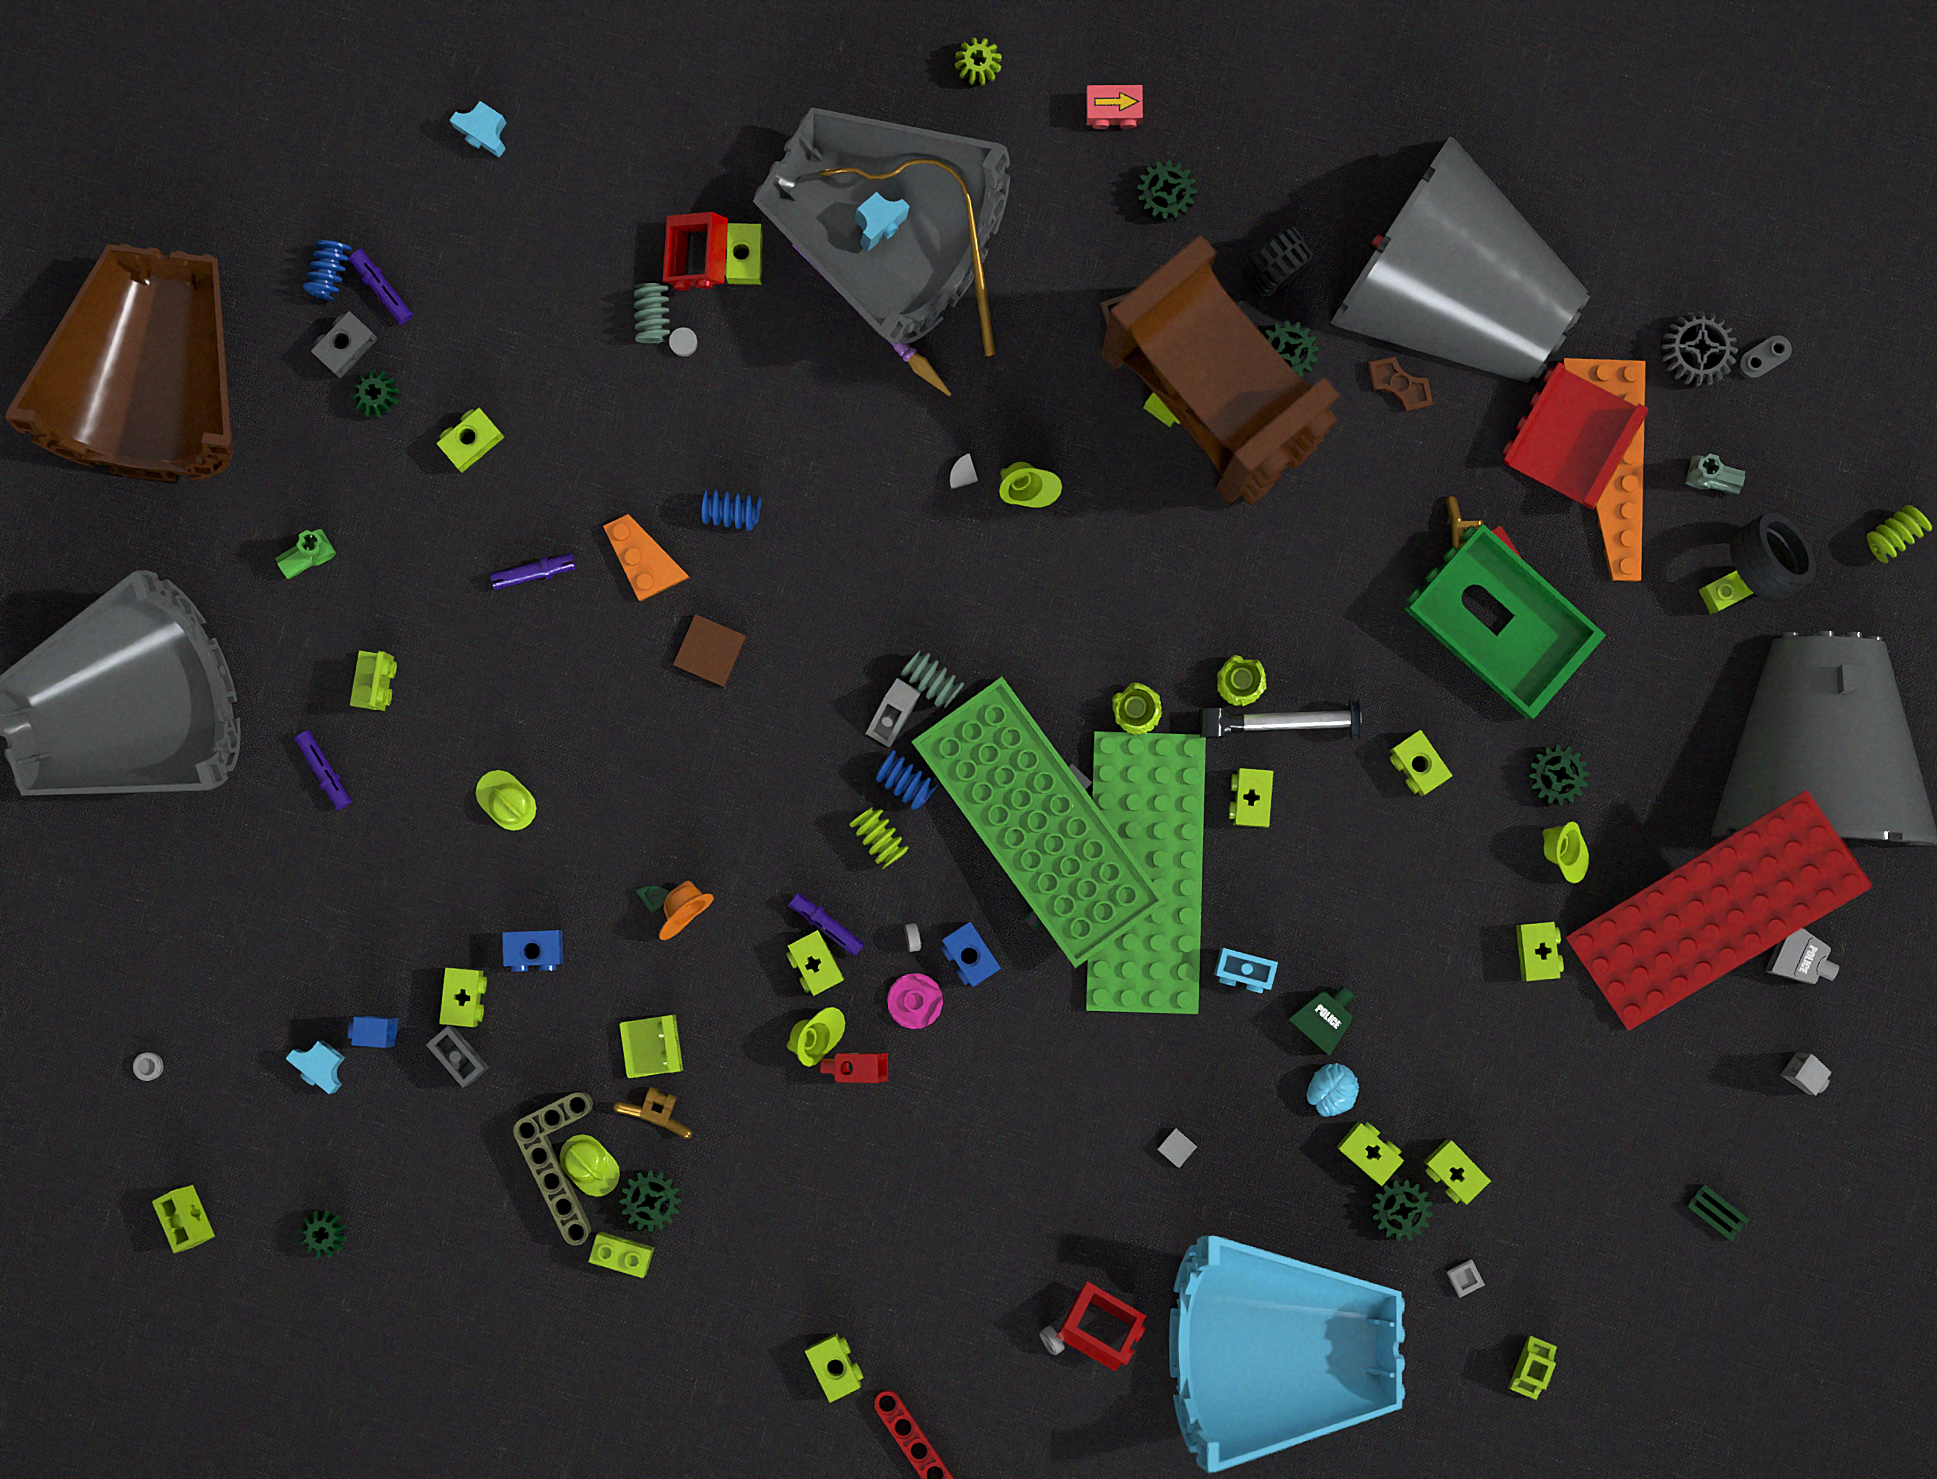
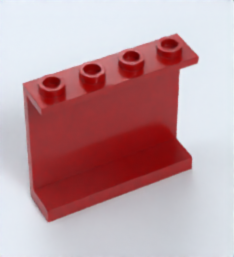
M1559 362L1556 368L1550 367L1543 380V382L1547 383L1542 393L1538 391L1535 393L1529 405L1533 408L1528 417L1523 416L1516 428V431L1519 432L1515 441L1509 440L1502 455L1506 456L1504 463L1511 468L1594 510L1647 416L1649 408L1639 403L1637 406L1565 370L1564 364Z

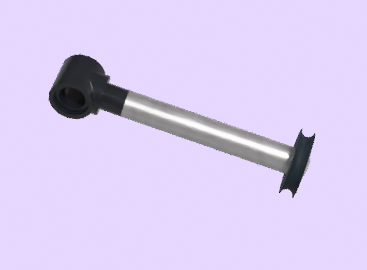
M1349 698L1348 711L1230 714V710L1225 708L1199 710L1200 738H1225L1231 735V731L1349 727L1350 739L1354 735L1360 739L1362 717L1359 698L1356 702H1352Z

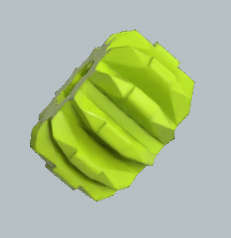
M972 38V46L964 42L962 44L963 51L956 52V58L960 61L955 63V68L962 70L960 73L961 79L970 76L969 84L971 85L975 83V79H979L980 85L983 86L985 85V77L993 81L995 79L993 72H1000L1001 66L997 63L1001 61V54L995 53L997 50L995 44L987 47L988 40L986 38L982 40L981 44H977V39ZM977 57L983 59V64L980 62V66L974 65V60L977 61Z

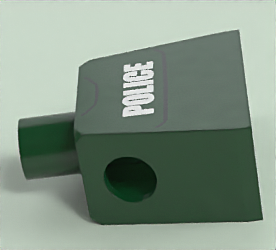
M1341 986L1332 997L1321 990L1293 1012L1287 1020L1326 1055H1330L1353 1019V1016L1344 1008L1355 996L1344 986Z

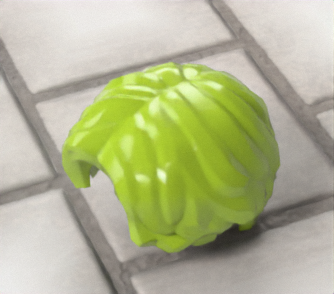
M1237 655L1231 656L1217 674V686L1220 696L1229 704L1236 706H1245L1255 702L1266 689V674L1261 662L1258 660H1243L1242 657Z
M1134 682L1123 693H1117L1113 696L1112 704L1115 722L1129 734H1146L1154 728V725H1158L1162 714L1160 696L1149 687Z

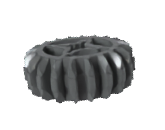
M1692 312L1688 313L1686 320L1683 317H1679L1676 320L1677 325H1670L1668 328L1670 333L1665 334L1663 337L1668 343L1662 345L1661 350L1669 352V354L1665 355L1662 361H1671L1672 364L1667 367V371H1672L1675 368L1678 372L1674 378L1679 379L1682 375L1685 376L1684 384L1686 385L1692 379L1694 380L1695 387H1699L1702 381L1706 386L1711 385L1713 379L1718 382L1723 378L1722 373L1728 374L1731 371L1728 365H1733L1736 362V359L1730 356L1738 352L1736 347L1730 346L1737 341L1736 337H1728L1727 334L1732 331L1731 327H1727L1725 330L1721 327L1725 322L1724 319H1720L1717 323L1714 322L1715 314H1710L1705 319L1704 312H1699L1697 317ZM1696 329L1692 342L1679 344L1680 338L1685 331ZM1707 332L1716 339L1717 343L1709 340ZM1699 344V348L1704 349L1702 354H1700L1698 349L1694 348L1696 345ZM1715 354L1719 355L1718 362L1713 368L1703 370L1707 357H1712ZM1681 355L1687 356L1691 360L1692 366H1689Z

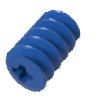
M318 240L316 247L321 251L313 252V257L317 261H312L309 264L310 268L315 272H308L306 274V277L311 282L304 283L303 288L317 298L336 302V299L330 296V292H339V289L333 285V282H342L343 279L336 275V272L346 270L339 262L349 260L342 252L343 250H352V248L332 240Z
M706 489L702 503V521L704 524H707L712 517L714 525L718 526L723 519L725 527L729 528L734 520L736 529H741L745 522L746 529L751 531L754 525L758 524L761 497H758L755 504H752L750 495H747L745 501L741 502L740 494L736 493L732 501L729 498L728 492H725L722 499H720L717 490H714L712 496L708 497Z
M893 750L878 769L876 781L881 782L887 779L885 788L890 789L896 786L894 795L898 796L904 792L902 801L907 803L913 799L911 809L915 810L927 801L938 784L929 788L931 778L928 777L920 781L922 771L919 770L912 774L913 764L911 763L903 767L905 758L902 756L895 761L896 751Z

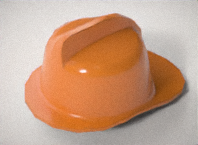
M686 881L672 890L664 901V912L667 922L660 930V939L667 940L679 933L696 915L712 903L713 895L709 893L702 894L690 881Z

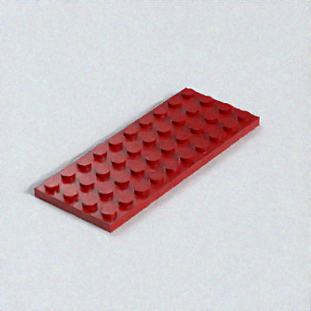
M1808 789L1571 932L1565 938L1629 1031L1870 889L1872 883Z

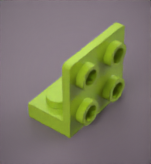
M359 651L350 706L385 711L386 705L389 706L392 699V689H389L390 678L395 677L397 662L393 661L394 656L382 651H378V653Z
M676 1015L620 1023L628 1078L683 1070Z

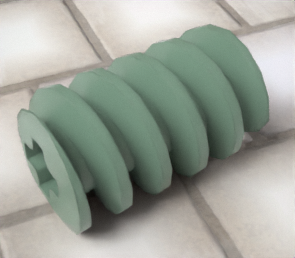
M657 283L637 284L634 286L638 289L634 292V298L638 299V301L634 303V308L639 310V312H636L634 317L635 320L640 321L635 325V330L640 333L635 336V340L641 343L664 342L665 340L662 339V336L670 334V330L663 329L662 325L670 323V320L662 318V314L669 312V308L662 307L661 304L669 301V298L661 296V292L669 290V287Z
M919 651L902 670L901 676L906 677L912 674L909 683L912 685L920 681L918 691L921 692L928 688L926 698L931 699L937 696L934 704L940 706L945 703V708L960 692L964 683L961 682L954 686L953 682L956 676L953 674L945 678L947 668L944 667L937 671L936 668L939 661L935 660L929 664L930 653L920 656Z

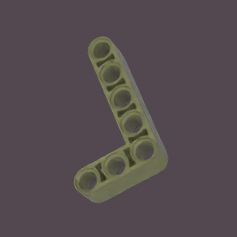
M580 1091L570 1094L516 1122L513 1130L519 1147L564 1239L571 1245H580L586 1241L591 1235V1226L547 1134L587 1115L591 1111L593 1105L592 1098L589 1094ZM575 1097H580L585 1101V1109L581 1113L574 1111L572 1108V1101ZM551 1109L556 1110L560 1115V1121L557 1125H552L547 1121L546 1116ZM525 1122L531 1123L535 1129L534 1135L530 1138L524 1136L521 1131V1127ZM538 1147L543 1148L547 1153V1159L544 1163H539L534 1159L533 1154ZM554 1173L559 1177L557 1188H551L546 1184L547 1174ZM564 1198L571 1202L572 1209L570 1213H563L559 1210L558 1202L560 1199ZM573 1224H579L583 1227L584 1236L577 1239L571 1235L570 1228Z

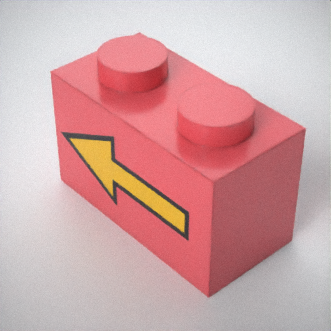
M1087 85L1086 125H1092L1094 129L1109 128V125H1120L1122 129L1136 128V125H1141L1143 119L1142 85Z

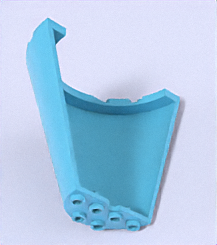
M1217 1236L1200 1237L1197 1239V1245H1191L1188 1248L1181 1262L1173 1291L1179 1292V1299H1177L1178 1308H1171L1169 1362L1170 1376L1177 1377L1178 1379L1176 1390H1179V1395H1173L1179 1426L1189 1452H1197L1196 1463L1203 1470L1216 1472L1402 1408V1400L1405 1396V1389L1402 1384V1371L1405 1367L1403 1355L1398 1352L1399 1343H1402L1405 1337L1402 1326V1313L1405 1308L1402 1292Z

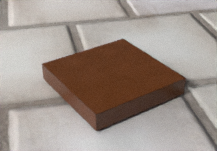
M695 614L673 665L725 687L747 636Z

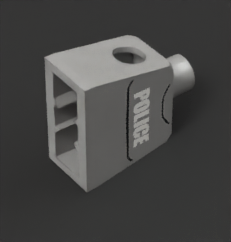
M1802 928L1776 944L1765 972L1808 984H1815L1819 975L1833 981L1839 971V965L1827 960L1831 948Z

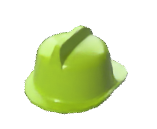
M1016 462L1008 468L1001 469L1002 483L999 493L1006 503L1028 507H1044L1054 502L1061 494V480L1055 473L1037 469L1026 462Z
M490 771L482 776L477 784L476 796L480 806L497 824L508 830L515 831L528 826L536 813V803L531 793L514 776L506 771Z
M1572 821L1568 822L1565 826L1544 829L1542 833L1545 857L1559 865L1567 881L1571 883L1580 882L1588 869L1589 853L1578 824Z
M829 1007L820 1011L812 1019L799 1021L791 1030L790 1040L786 1045L787 1048L798 1055L803 1065H816L841 1039L845 1029L843 1013L837 1008Z
M584 1134L576 1135L568 1139L562 1146L560 1164L565 1173L582 1191L597 1197L604 1196L614 1190L620 1177L619 1166L596 1139Z

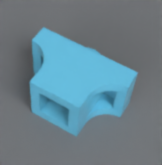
M481 101L471 112L466 114L455 112L450 119L453 127L466 135L465 140L478 149L480 146H483L499 158L506 149L500 141V133L506 125L505 119Z
M877 192L857 208L854 219L863 230L860 245L868 252L884 237L886 239L892 237L898 230V225L907 218L910 206L903 199L890 202Z
M324 1040L318 1041L308 1052L295 1049L287 1056L286 1059L302 1072L300 1076L311 1085L316 1083L328 1094L335 1093L342 1085L337 1077V1069L345 1057Z

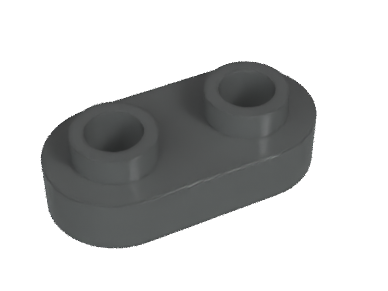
M1776 335L1757 345L1739 359L1738 368L1740 373L1748 379H1756L1790 357L1792 351L1790 342L1785 337ZM1774 345H1779L1782 348L1780 354L1774 351ZM1751 359L1758 361V368L1751 366Z

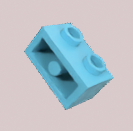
M1220 948L1214 975L1220 977V983L1235 986L1236 981L1246 983L1247 990L1262 993L1263 989L1271 990L1278 962Z

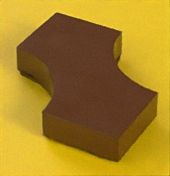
M1396 357L1367 363L1372 390H1383L1393 394L1400 400L1405 412L1433 406L1428 378L1410 376L1401 369Z

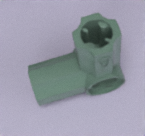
M1710 453L1705 457L1694 455L1691 459L1685 484L1699 489L1712 488L1728 494L1738 495L1744 484L1745 471L1724 466L1717 455Z

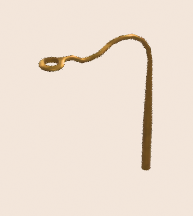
M917 158L905 161L893 171L879 175L868 174L859 168L853 167L819 171L817 173L818 176L857 173L868 180H882L894 177L908 166L930 164L937 165L951 173L960 184L966 200L975 290L985 356L995 355L987 289L972 202L965 181L954 168L937 159Z

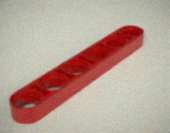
M890 1389L880 1391L875 1398V1409L920 1477L928 1479V1469L932 1466H937L943 1471L941 1479H954L898 1394ZM885 1395L892 1396L895 1400V1407L890 1411L883 1410L879 1405V1400ZM900 1419L908 1420L911 1424L909 1433L899 1434L895 1429L896 1422ZM915 1443H923L927 1447V1453L924 1457L916 1458L912 1455L911 1447Z

